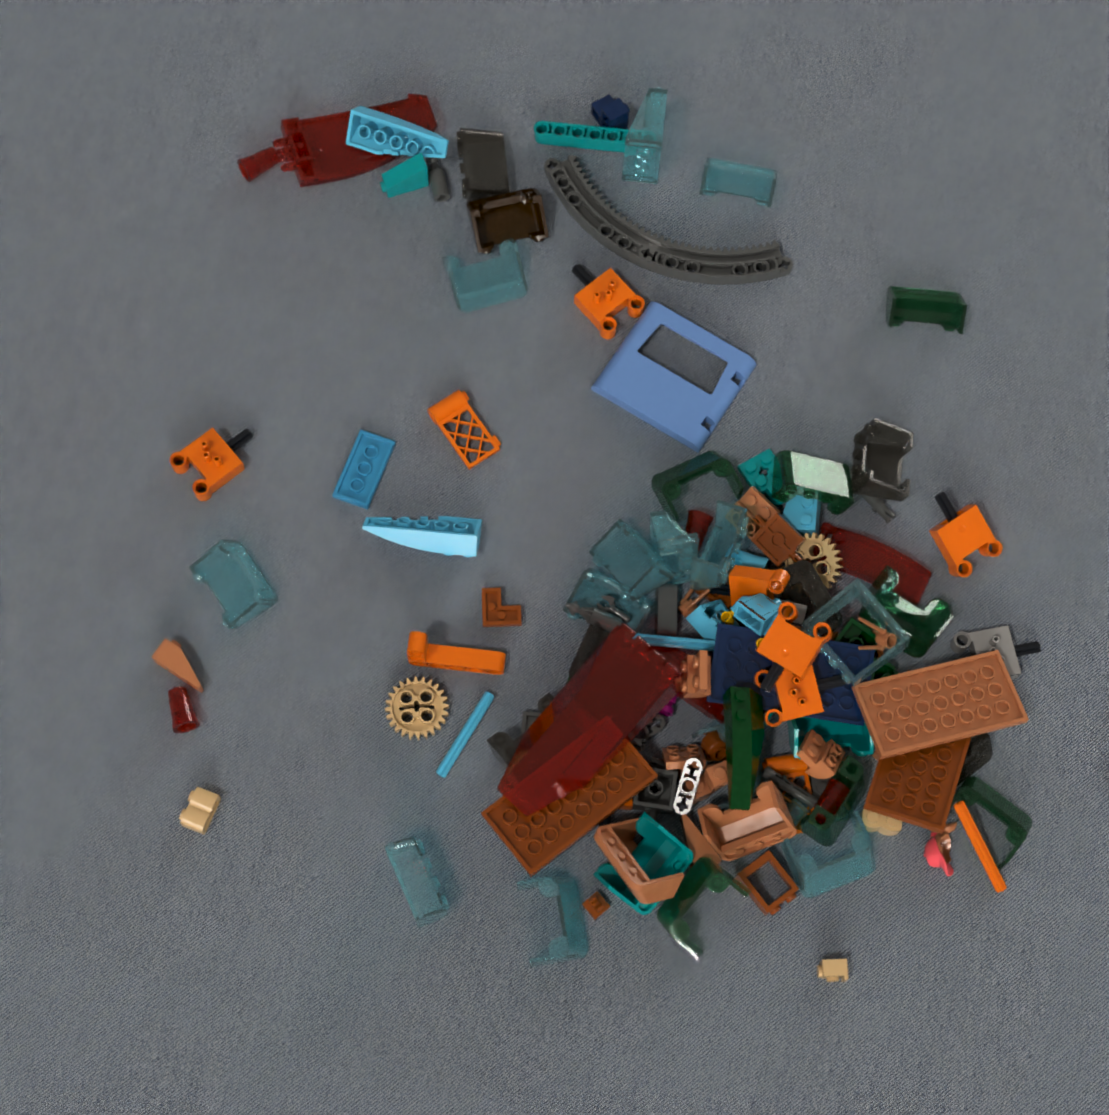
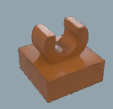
M598 891L582 903V906L594 920L610 908V905Z

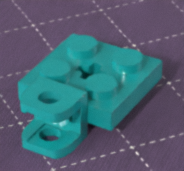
M770 449L738 465L737 470L750 487L754 486L762 494L766 493V497L773 505L779 507L787 502L789 487L786 482L790 480V476ZM760 470H767V475H760Z

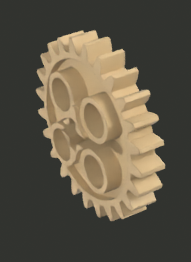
M814 532L812 536L810 533H805L804 538L806 540L798 547L796 552L802 555L804 561L798 566L789 558L784 562L785 566H782L781 569L789 573L790 581L788 584L794 583L792 589L799 587V593H803L806 589V595H810L812 591L814 595H817L819 590L822 593L826 592L825 586L832 588L830 582H838L835 576H841V573L837 570L843 568L842 565L838 564L843 558L837 557L841 551L834 550L837 544H830L831 538L824 540V534H820L818 537L817 533ZM815 546H818L820 549V553L817 556L813 553ZM824 556L827 557L823 561H819L812 564V567H805L800 571H797V568L810 564L811 560L816 561ZM822 564L827 565V572L825 574L821 572ZM806 571L810 573V579L808 581H805L804 579V573Z
M415 676L413 682L406 678L407 684L399 681L400 688L393 686L395 693H388L391 700L385 701L390 706L385 708V712L390 713L386 716L387 720H392L389 723L390 727L396 726L395 733L401 730L402 737L409 734V740L413 738V735H416L417 740H420V735L427 739V733L429 732L434 736L435 728L441 730L439 723H446V720L442 717H448V712L444 711L449 709V704H444L448 701V698L441 697L444 694V690L438 691L439 684L432 686L433 682L431 679L428 683H425V677L418 681ZM427 694L432 698L430 701L424 702L421 700L422 696ZM404 696L412 697L409 703L401 701ZM415 705L420 707L417 712L415 711ZM428 713L433 717L430 721H424L422 719L423 715ZM405 715H411L413 717V719L410 722H404L402 720V718Z

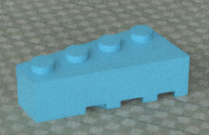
M801 461L782 514L803 537L805 533H810L812 536L814 532L819 535L823 482L821 461Z
M719 599L700 605L686 619L705 640H715L717 624H725V621L722 622L721 614L725 611H730L723 601ZM733 617V619H734V624H733V625H734V626H739V624L737 623V621H736L735 618Z

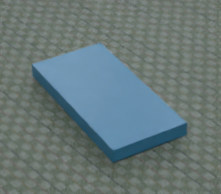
M360 429L332 497L368 510L396 442Z

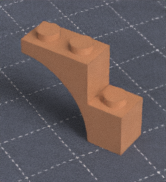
M726 760L705 769L703 775H701L693 804L707 799L715 791L728 784ZM690 780L686 781L683 784V788L686 791H692L694 784Z

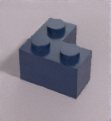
M608 94L591 103V114L600 127L628 128L630 109L620 98L613 99Z

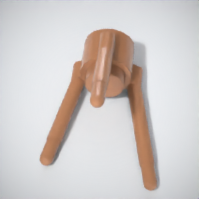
M700 574L684 598L678 602L680 605L677 608L685 618L698 607L696 604L710 592L708 588L695 600H688L704 574Z
M858 617L859 621L875 629L872 633L876 635L875 640L877 645L859 646V650L883 651L885 648L892 649L896 645L897 637L895 634L887 632L886 629L880 628L862 617Z

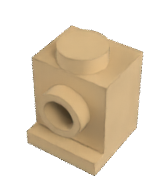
M825 959L819 962L820 965H817L818 978L826 979L827 982H837L839 978H841V982L849 980L847 959Z

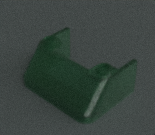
M898 286L888 287L886 299V323L888 327L900 326L904 321L940 324L941 327H944L945 331L953 332L956 329L959 334H963L967 304L961 294L951 291Z
M707 451L653 477L652 489L673 529L678 525L679 516L671 501L680 496V486L713 471L716 476L726 478L737 500L741 498L744 487L731 463L717 452Z
M970 776L955 792L951 806L955 801H964L967 807L972 806L976 802L1008 827L1006 838L1013 846L997 866L1001 869L1008 864L1025 841L1032 828V820L1027 814L981 779Z
M701 857L695 862L684 876L674 897L666 899L657 911L659 922L670 936L697 959L704 951L688 939L690 926L682 917L704 889L708 887L715 893H721L731 885L744 897H747L752 892L709 857Z

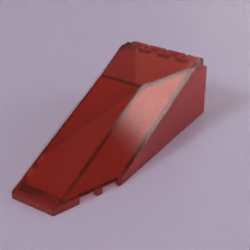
M627 624L617 625L524 733L497 790L526 817L547 807L548 804L559 798H565L567 794L579 788L580 790L583 789L679 692L683 676L679 673L680 671L670 662L665 666L662 665L666 658L656 649L648 652L651 645L640 635L633 639L636 632Z

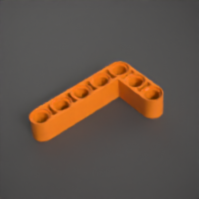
M411 631L409 633L407 656L408 662L411 665L494 675L504 674L506 654L503 652L428 644L427 634L418 631Z

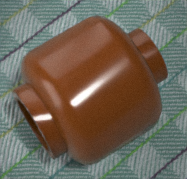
M715 731L705 735L701 741V748L707 758L712 761L723 760L726 757L724 735Z

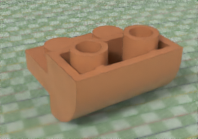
M751 486L725 516L752 540L760 528L752 519L758 514L766 522L781 511L760 491Z
M699 650L696 655H687L680 665V671L683 672V680L680 683L683 698L710 696L711 656H707L706 650Z
M811 729L804 737L796 755L808 765L805 773L813 778L827 779L836 774L845 752L832 739L825 742L819 734Z

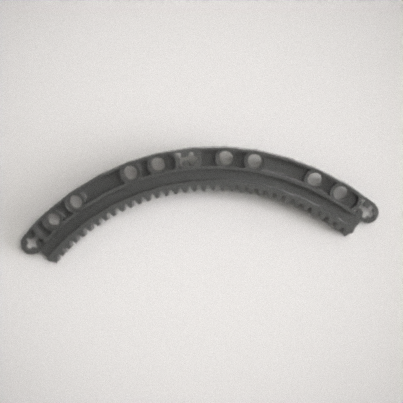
M569 155L568 160L562 162L550 158L544 164V171L552 189L576 222L601 245L643 269L678 280L712 285H739L762 282L786 276L792 271V260L788 257H782L779 250L780 245L775 240H773L772 245L766 242L765 247L759 244L758 248L752 245V249L745 246V250L738 247L737 251H735L734 247H731L730 251L726 247H724L723 251L717 247L716 251H714L711 246L709 250H706L705 246L702 249H699L698 245L692 248L690 243L687 247H685L684 242L678 245L677 240L671 243V238L664 241L663 235L657 238V233L651 235V230L645 233V227L638 229V223L633 226V220L627 222V216L621 218V212L616 213V208L611 209V204H606V199L601 200L602 195L597 194V189H593V184H589V178H586V174L582 173L583 168L579 167L580 163L577 162V156ZM784 264L788 267L787 269H785L784 267H781V265Z

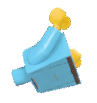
M763 593L753 596H742L730 608V612L725 611L721 614L722 622L725 621L727 625H733L734 616L760 637L762 635L765 636L777 617L778 609L782 602L778 598L771 600ZM760 638V639L757 640V642H756V647H757V648H758V646L760 645V643H761V641L763 640V638Z

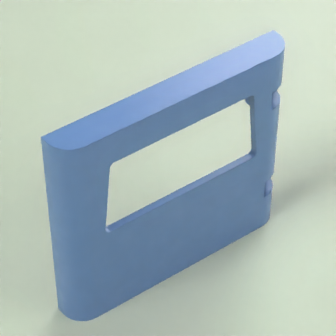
M651 301L592 385L591 390L699 453L755 369L756 362L752 357L665 306ZM660 325L666 326L728 363L712 394H708L638 353V350ZM734 378L740 380L738 385L733 381ZM705 422L711 425L708 430L703 426Z

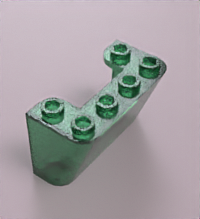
M780 451L774 457L771 498L778 499L780 502H788L796 495H800L806 499H817L823 503H828L827 509L832 514H842L854 504L849 466L844 463L794 451Z
M850 755L842 759L836 774L831 777L832 782L843 789V792L830 813L817 804L811 815L805 816L797 826V829L823 846H831L835 843L867 790L863 766ZM816 814H823L826 818L823 822L817 818Z

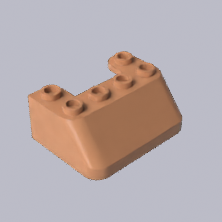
M772 780L763 782L756 788V794L759 798L752 799L749 811L733 809L722 811L718 805L706 804L704 807L697 809L703 836L722 860H736L791 839L796 835L795 824L785 800Z
M639 818L597 828L594 840L640 903L651 904L674 897L685 876L683 872L650 880L631 855L637 847L633 839L637 833L635 826Z

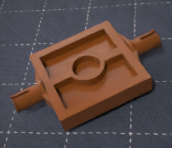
M776 513L766 522L758 514L752 519L760 528L751 541L777 567H780L789 558L798 566L804 561L796 552L806 539L780 513Z

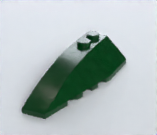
M730 686L723 694L729 809L749 811L764 739L762 696L751 688Z

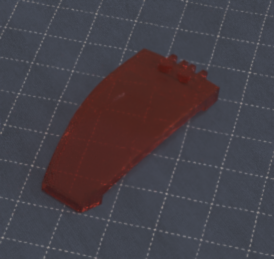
M408 94L407 99L367 107L411 122L432 132L437 129V123L427 95ZM351 111L299 120V117L281 120L280 128L283 138L272 142L274 147H283L275 151L278 161L281 163L288 162L281 165V170L284 172L295 171L300 187L355 177L377 169L401 155H377L347 145L346 138Z

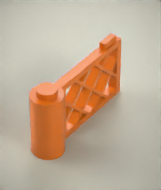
M458 389L428 408L427 412L470 470L500 451L499 446L501 443L495 435H490L467 402L469 397L466 392H461ZM468 411L472 416L471 423L460 421L461 414ZM449 422L457 424L455 432L447 431L444 425ZM459 424L470 426L468 435L457 433ZM472 427L481 429V437L470 435ZM456 436L467 438L466 447L457 446L455 443ZM469 439L480 441L479 450L468 448ZM482 441L491 443L494 449L489 452L482 451ZM467 451L478 453L477 460L469 463L466 458Z
M793 754L764 758V762L761 763L762 772L769 766L779 774L786 775L787 779L792 778V782L796 777L804 776L805 785L803 789L805 790L806 788V791L812 794L809 776L805 773L808 766L803 760L794 758ZM783 791V798L791 804L788 809L789 812L793 806L803 812L798 821L792 818L795 828L797 826L802 828L797 829L796 834L819 830L815 806L812 809L810 808V814L807 812L808 806L804 810L796 804V798L794 801H791L784 796L786 792ZM805 814L812 818L814 827L806 828L800 824Z

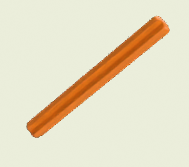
M956 802L953 807L997 893L1004 891L1007 886L965 802Z

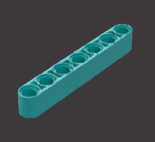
M539 121L534 125L535 140L539 144L651 155L656 151V136L649 131Z

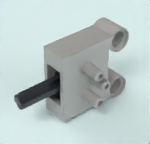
M1008 625L970 633L960 631L950 642L952 651L963 653L969 647L971 656L999 650L1011 679H1016L1021 674L1017 657L1041 651L1040 644L1037 641L1014 646ZM957 639L964 641L965 645H959Z

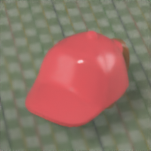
M957 822L945 824L943 834L931 831V839L926 843L924 849V857H926L928 864L931 867L942 868L947 876L953 875V868L949 863L951 862L949 855L951 848L949 833L955 830Z

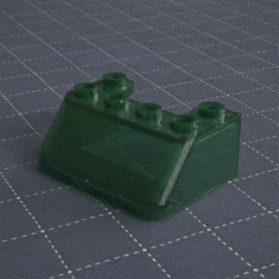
M886 565L870 586L858 617H862L878 627L886 629L887 632L895 634L897 637L895 647L911 657L920 658L926 654L953 619L954 615L951 604L941 598H934L929 601L924 609L920 608L893 591L899 582V575L896 570ZM859 621L860 624H862L864 627H866V628H867L868 630H870L871 632H872L873 630H875V629H873V628L867 626L866 624L862 623L861 621Z

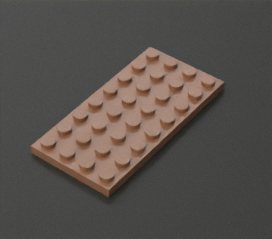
M999 650L870 680L852 686L853 693L880 759L1024 724L1029 720Z

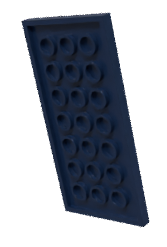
M717 624L711 664V695L706 697V702L723 704V694L730 686L747 687L762 696L764 711L777 709L781 712L775 687L770 692H766L755 685L753 679L757 671H769L774 663L756 651V642L758 639L764 638V635L760 637L747 627ZM831 640L825 642L812 664L816 680L843 674L846 683L844 686L820 691L819 694L824 712L804 717L864 726L865 721L852 686L871 680L875 650L858 649L859 646L864 645ZM761 673L758 676L760 684L766 677L765 673Z

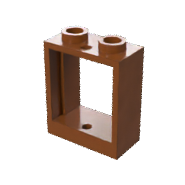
M769 850L740 871L735 877L765 916L769 913L771 915L777 913L781 909L780 905L783 902L790 903L797 897L796 892L799 890L798 886ZM768 862L790 888L789 891L769 906L747 879Z

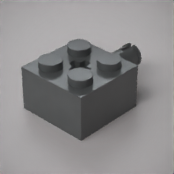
M652 768L658 774V778L633 797L632 809L646 812L655 821H657V814L671 815L678 771ZM653 787L657 788L656 794H654L652 791Z

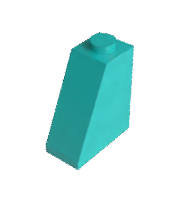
M422 153L381 174L382 181L380 182L382 192H386L388 198L429 186L428 169Z

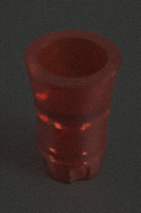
M271 146L248 157L238 159L237 164L243 177L250 183L257 176L279 163L280 157L275 148Z
M689 510L680 549L685 553L697 555L714 518L698 510Z
M179 686L169 690L168 702L173 732L186 733L198 728L200 723L194 712L186 687Z
M829 778L810 816L817 823L826 826L842 805L852 796L851 790L841 782Z

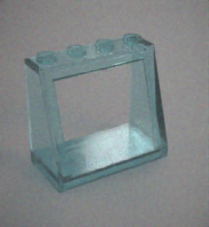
M659 87L649 88L629 129L625 141L622 180L653 184L658 182L668 89Z
M858 578L802 622V627L804 628L802 631L814 638L813 628L817 623L825 621L857 598L883 629L896 635V645L857 675L850 671L825 642L820 653H825L829 657V664L834 669L838 668L842 673V679L848 685L851 683L853 687L904 651L910 642V637Z

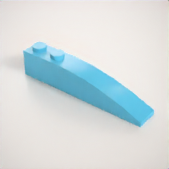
M358 106L351 109L346 138L347 145L377 155L415 156L422 153L423 157L446 158L448 139L411 122L367 107Z
M420 516L419 520H411L409 517L392 520L391 517H366L362 529L386 540L418 550L442 553L447 556L462 555L469 558L477 556L482 519L438 516V519L428 520V516Z

